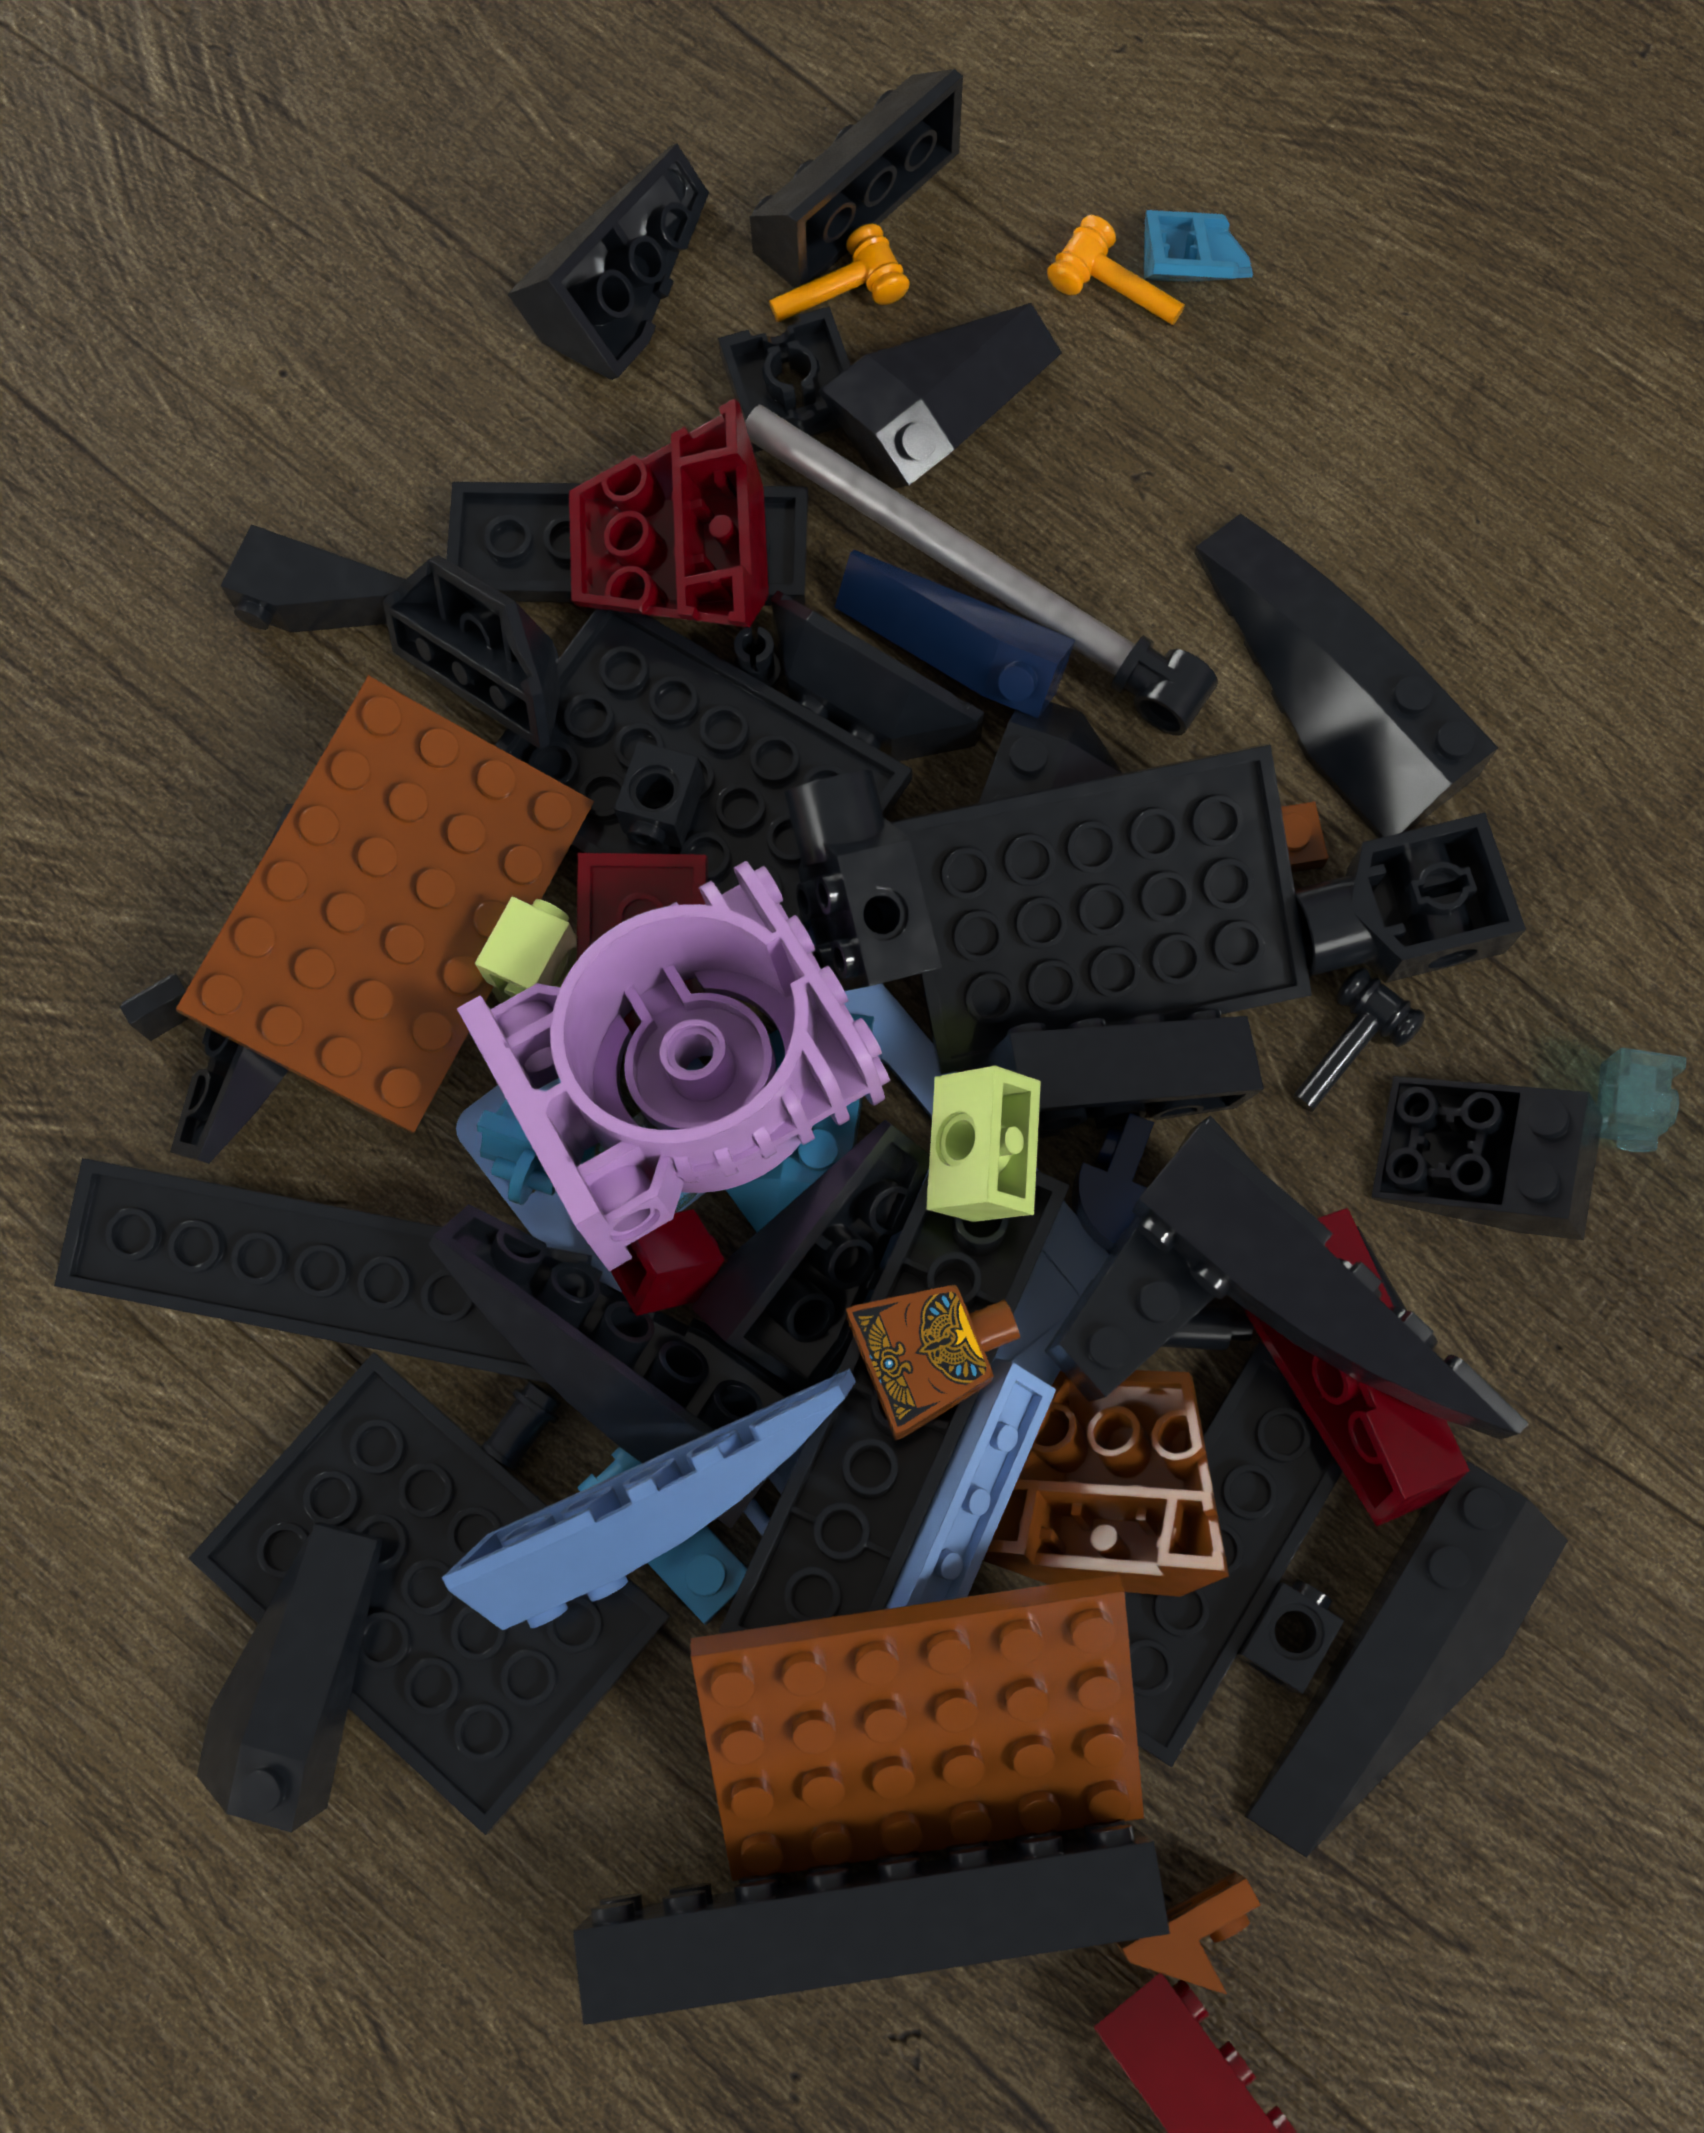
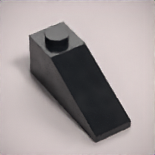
M251 524L220 586L233 605L235 615L243 622L262 630H267L269 625L294 633L387 624L382 600L391 592L397 590L406 579Z

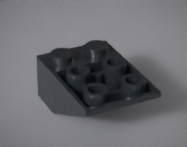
M1393 1076L1371 1197L1374 1200L1512 1232L1584 1240L1603 1116L1589 1092Z

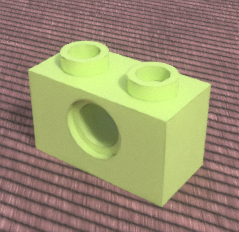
M512 896L478 956L475 965L485 981L494 986L492 992L500 1003L537 983L561 988L570 969L576 963L577 935L568 922L569 916L553 904L535 899L533 904L530 905Z
M997 1066L935 1077L926 1210L972 1222L1034 1215L1041 1081Z

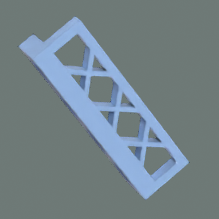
M994 1358L991 1365L994 1375L992 1382L979 1392L885 1609L968 1596L1056 1392L1054 1387L1014 1362Z

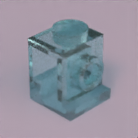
M1621 1047L1600 1064L1597 1107L1603 1116L1600 1138L1617 1140L1616 1146L1626 1151L1652 1152L1657 1150L1658 1137L1673 1126L1678 1114L1679 1094L1677 1090L1671 1089V1083L1673 1078L1686 1070V1057Z

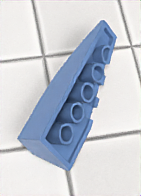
M850 1369L488 1533L442 1579L448 1591L501 1630H505L527 1620L530 1628L544 1625L568 1609L566 1602L587 1593L590 1601H597L609 1596L628 1583L625 1575L683 1543L742 1500L805 1442L845 1399L856 1381Z

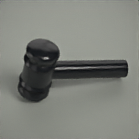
M1359 968L1352 972L1340 986L1336 997L1338 1004L1349 1006L1350 1013L1357 1014V1017L1292 1096L1301 1107L1310 1112L1315 1110L1377 1031L1380 1032L1382 1037L1389 1036L1394 1046L1401 1047L1411 1041L1423 1025L1425 1019L1424 1011L1411 1008L1410 1000H1404L1381 983L1380 978L1372 979L1365 968Z

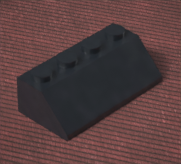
M956 69L914 74L895 90L890 89L882 94L868 114L855 125L850 124L843 128L829 148L815 160L810 159L804 162L790 182L775 195H768L757 204L752 215L749 216L753 253L793 288L800 287L824 274L848 252L846 242L854 230L865 224L879 225L959 154L963 75Z

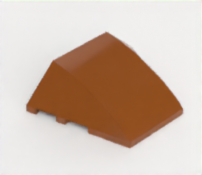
M1060 1370L1052 1384L1056 1392L983 1561L1048 1585L1119 1574L1125 1592L1177 1597L1228 1577L1229 1573L1194 1383L1190 1373L1135 1370L1107 1397L1089 1402Z

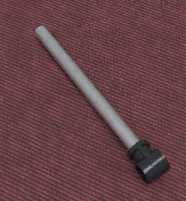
M763 405L756 406L748 416L745 425L752 443L1029 621L1075 639L1073 649L1115 675L1110 687L1119 693L1127 690L1136 696L1134 698V706L1137 712L1156 729L1173 736L1184 734L1218 686V679L1214 671L1199 657L1180 649H1170L1163 655L1152 648L1154 641L1144 635L1134 644Z

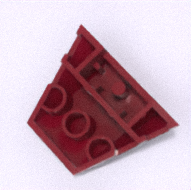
M736 398L718 407L721 415L689 432L684 426L672 433L671 443L642 459L632 455L569 491L571 598L576 606L750 627L769 597L764 487L741 407Z

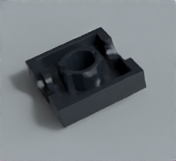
M830 306L800 314L797 323L788 326L787 330L779 336L769 337L766 333L752 336L748 329L718 338L720 356L734 397L740 404L745 422L756 406L763 405L809 436L841 428V425L818 392L819 389L850 366ZM788 362L790 370H797L802 375L807 376L801 381L803 407L796 408L793 384L781 383L775 379L782 373V363ZM751 442L754 453L763 450Z

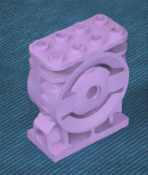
M744 861L734 867L739 885L722 895L712 881L700 886L699 889L705 902L704 905H679L675 902L670 906L650 910L618 924L592 943L579 957L563 981L561 988L537 983L492 1009L488 1007L481 995L457 1008L575 1227L608 1271L632 1259L626 1247L627 1245L673 1219L681 1192H716L748 1183L778 1166L801 1143L805 1145L814 1140L815 1137L812 1132L814 1124L828 1116H831L836 1125L844 1124L850 1120L846 1106L863 1096L873 1106L885 1100L882 1085L888 1083L890 1078L878 1055L882 1054L876 1038L863 1018L856 1021L853 1020L844 1004L848 1002V998L843 987L829 966L823 969L820 968L811 953L815 951V947L809 934L796 915L788 918L780 904L783 901V897L765 866L754 871L749 863ZM696 978L705 993L691 994L684 980ZM733 998L740 999L757 1007L778 1029L784 1044L785 1058L777 1072L775 1052L762 1021L749 1007ZM632 1009H634L641 1021L633 1035L623 1020ZM626 1048L625 1078L629 1092L642 1114L660 1130L640 1127L631 1118L624 1106L620 1090V1069ZM701 1056L712 1057L710 1062L703 1068L686 1070L689 1063L695 1058ZM560 1078L561 1083L547 1091L539 1090L541 1087ZM600 1143L605 1151L580 1164L584 1151Z

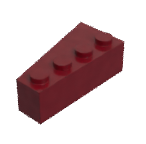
M1348 1207L1317 1218L1333 1234L1325 1243L1327 1249L1337 1258L1344 1259L1353 1265L1356 1262H1362L1381 1280ZM1382 1282L1378 1286L1381 1292L1379 1299L1391 1308L1393 1304ZM1242 1307L1376 1527L1440 1499L1470 1471L1447 1420L1428 1414L1359 1382L1295 1345Z
M1159 1973L1093 2027L1168 2133H1297L1277 2105L1265 2114L1255 2101L1247 2087L1257 2078L1228 2040L1217 2049L1200 2023L1210 2014L1186 1981L1179 1980L1171 1986L1164 1975Z

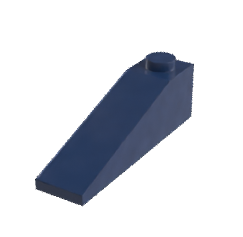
M853 550L849 555L834 607L978 694L1035 718L1040 717L1056 695L1075 643L1073 638L856 550Z

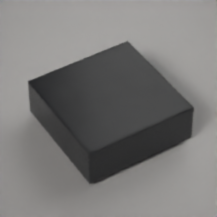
M172 973L122 1002V1005L119 1007L128 1023L145 1038L152 1041L190 1019L176 1010L189 985L176 973Z

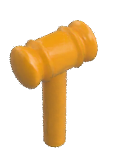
M1088 215L1084 217L1080 227L1074 230L1072 238L1062 252L1056 255L1055 262L1047 269V276L1051 284L1058 291L1066 295H1077L1081 292L1083 284L1090 280L1091 275L1159 318L1174 325L1181 315L1185 304L1107 257L1108 249L1116 242V234L1113 227L1099 216Z
M865 224L850 234L846 242V248L852 255L853 263L769 300L776 321L779 323L865 283L866 288L872 292L874 302L879 305H889L900 300L908 291L910 282L906 275L903 274V267L898 264L891 251L889 240L884 237L882 228L877 224Z

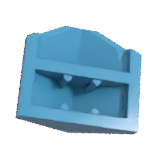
M1146 210L1144 280L1201 282L1251 278L1253 276L1250 258L1229 232V221L1223 214Z

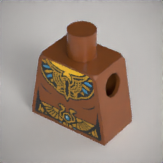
M949 1285L868 1302L846 1309L848 1323L895 1440L907 1436L989 1385L994 1375L985 1352L1020 1339L1018 1326L1005 1299L968 1313L957 1285Z

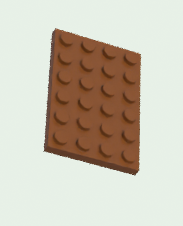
M368 675L176 1007L177 1012L389 1123L414 1134L469 1033L457 1008L480 995L486 1002L494 987L485 981L476 967L475 962L512 896L530 905L533 904L535 899H542L594 801Z
M1119 1574L690 1638L691 1661L732 1881L749 1876H765L775 1872L783 1874L808 1870L809 1867L836 1865L847 1861L855 1863L875 1860L879 1856L907 1854L912 1851H919V1853L946 1849L950 1845L974 1844L983 1840L988 1842L1015 1838L1016 1835L1078 1829L1084 1828L1086 1824L1099 1822L1110 1823L1120 1819L1130 1821L1144 1818L1125 1591Z

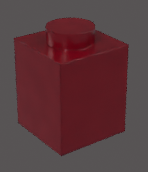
M691 1209L674 1213L672 1220L627 1245L626 1247L632 1259L610 1272L635 1315L638 1316L696 1302L716 1276L724 1261V1257L720 1253L715 1238L708 1233L695 1210Z

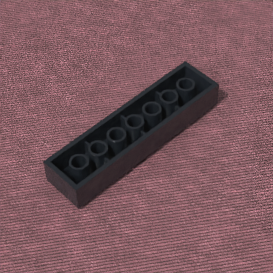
M1036 1170L1034 1215L972 1222L926 1210L927 1175L870 1302L949 1285H957L968 1313L1005 1299L1014 1315L1070 1185ZM853 1337L837 1374L850 1369L856 1382L845 1399L807 1438L719 1632L723 1634L885 1609L980 1390L907 1436L895 1440ZM999 1347L985 1352L990 1366Z
M1120 1819L1116 1822H1099L1084 1825L1086 1837L1063 1840L1062 1836H1057L1056 1830L1045 1833L1016 1835L1017 1848L991 1851L987 1840L974 1844L950 1845L946 1847L947 1859L921 1863L919 1851L877 1857L878 1864L876 1870L851 1873L850 1863L847 1861L836 1865L809 1867V1874L806 1875V1880L782 1884L780 1872L765 1876L743 1877L739 1879V1885L734 1886L735 1891L712 1895L711 1883L685 1885L670 1889V1895L663 1897L662 1903L643 1905L641 1893L605 1898L600 1900V1906L591 1908V1915L573 1931L583 2025L1170 1934L1155 1844L1138 1829L1134 1830L1133 1825H1126L1125 1819Z

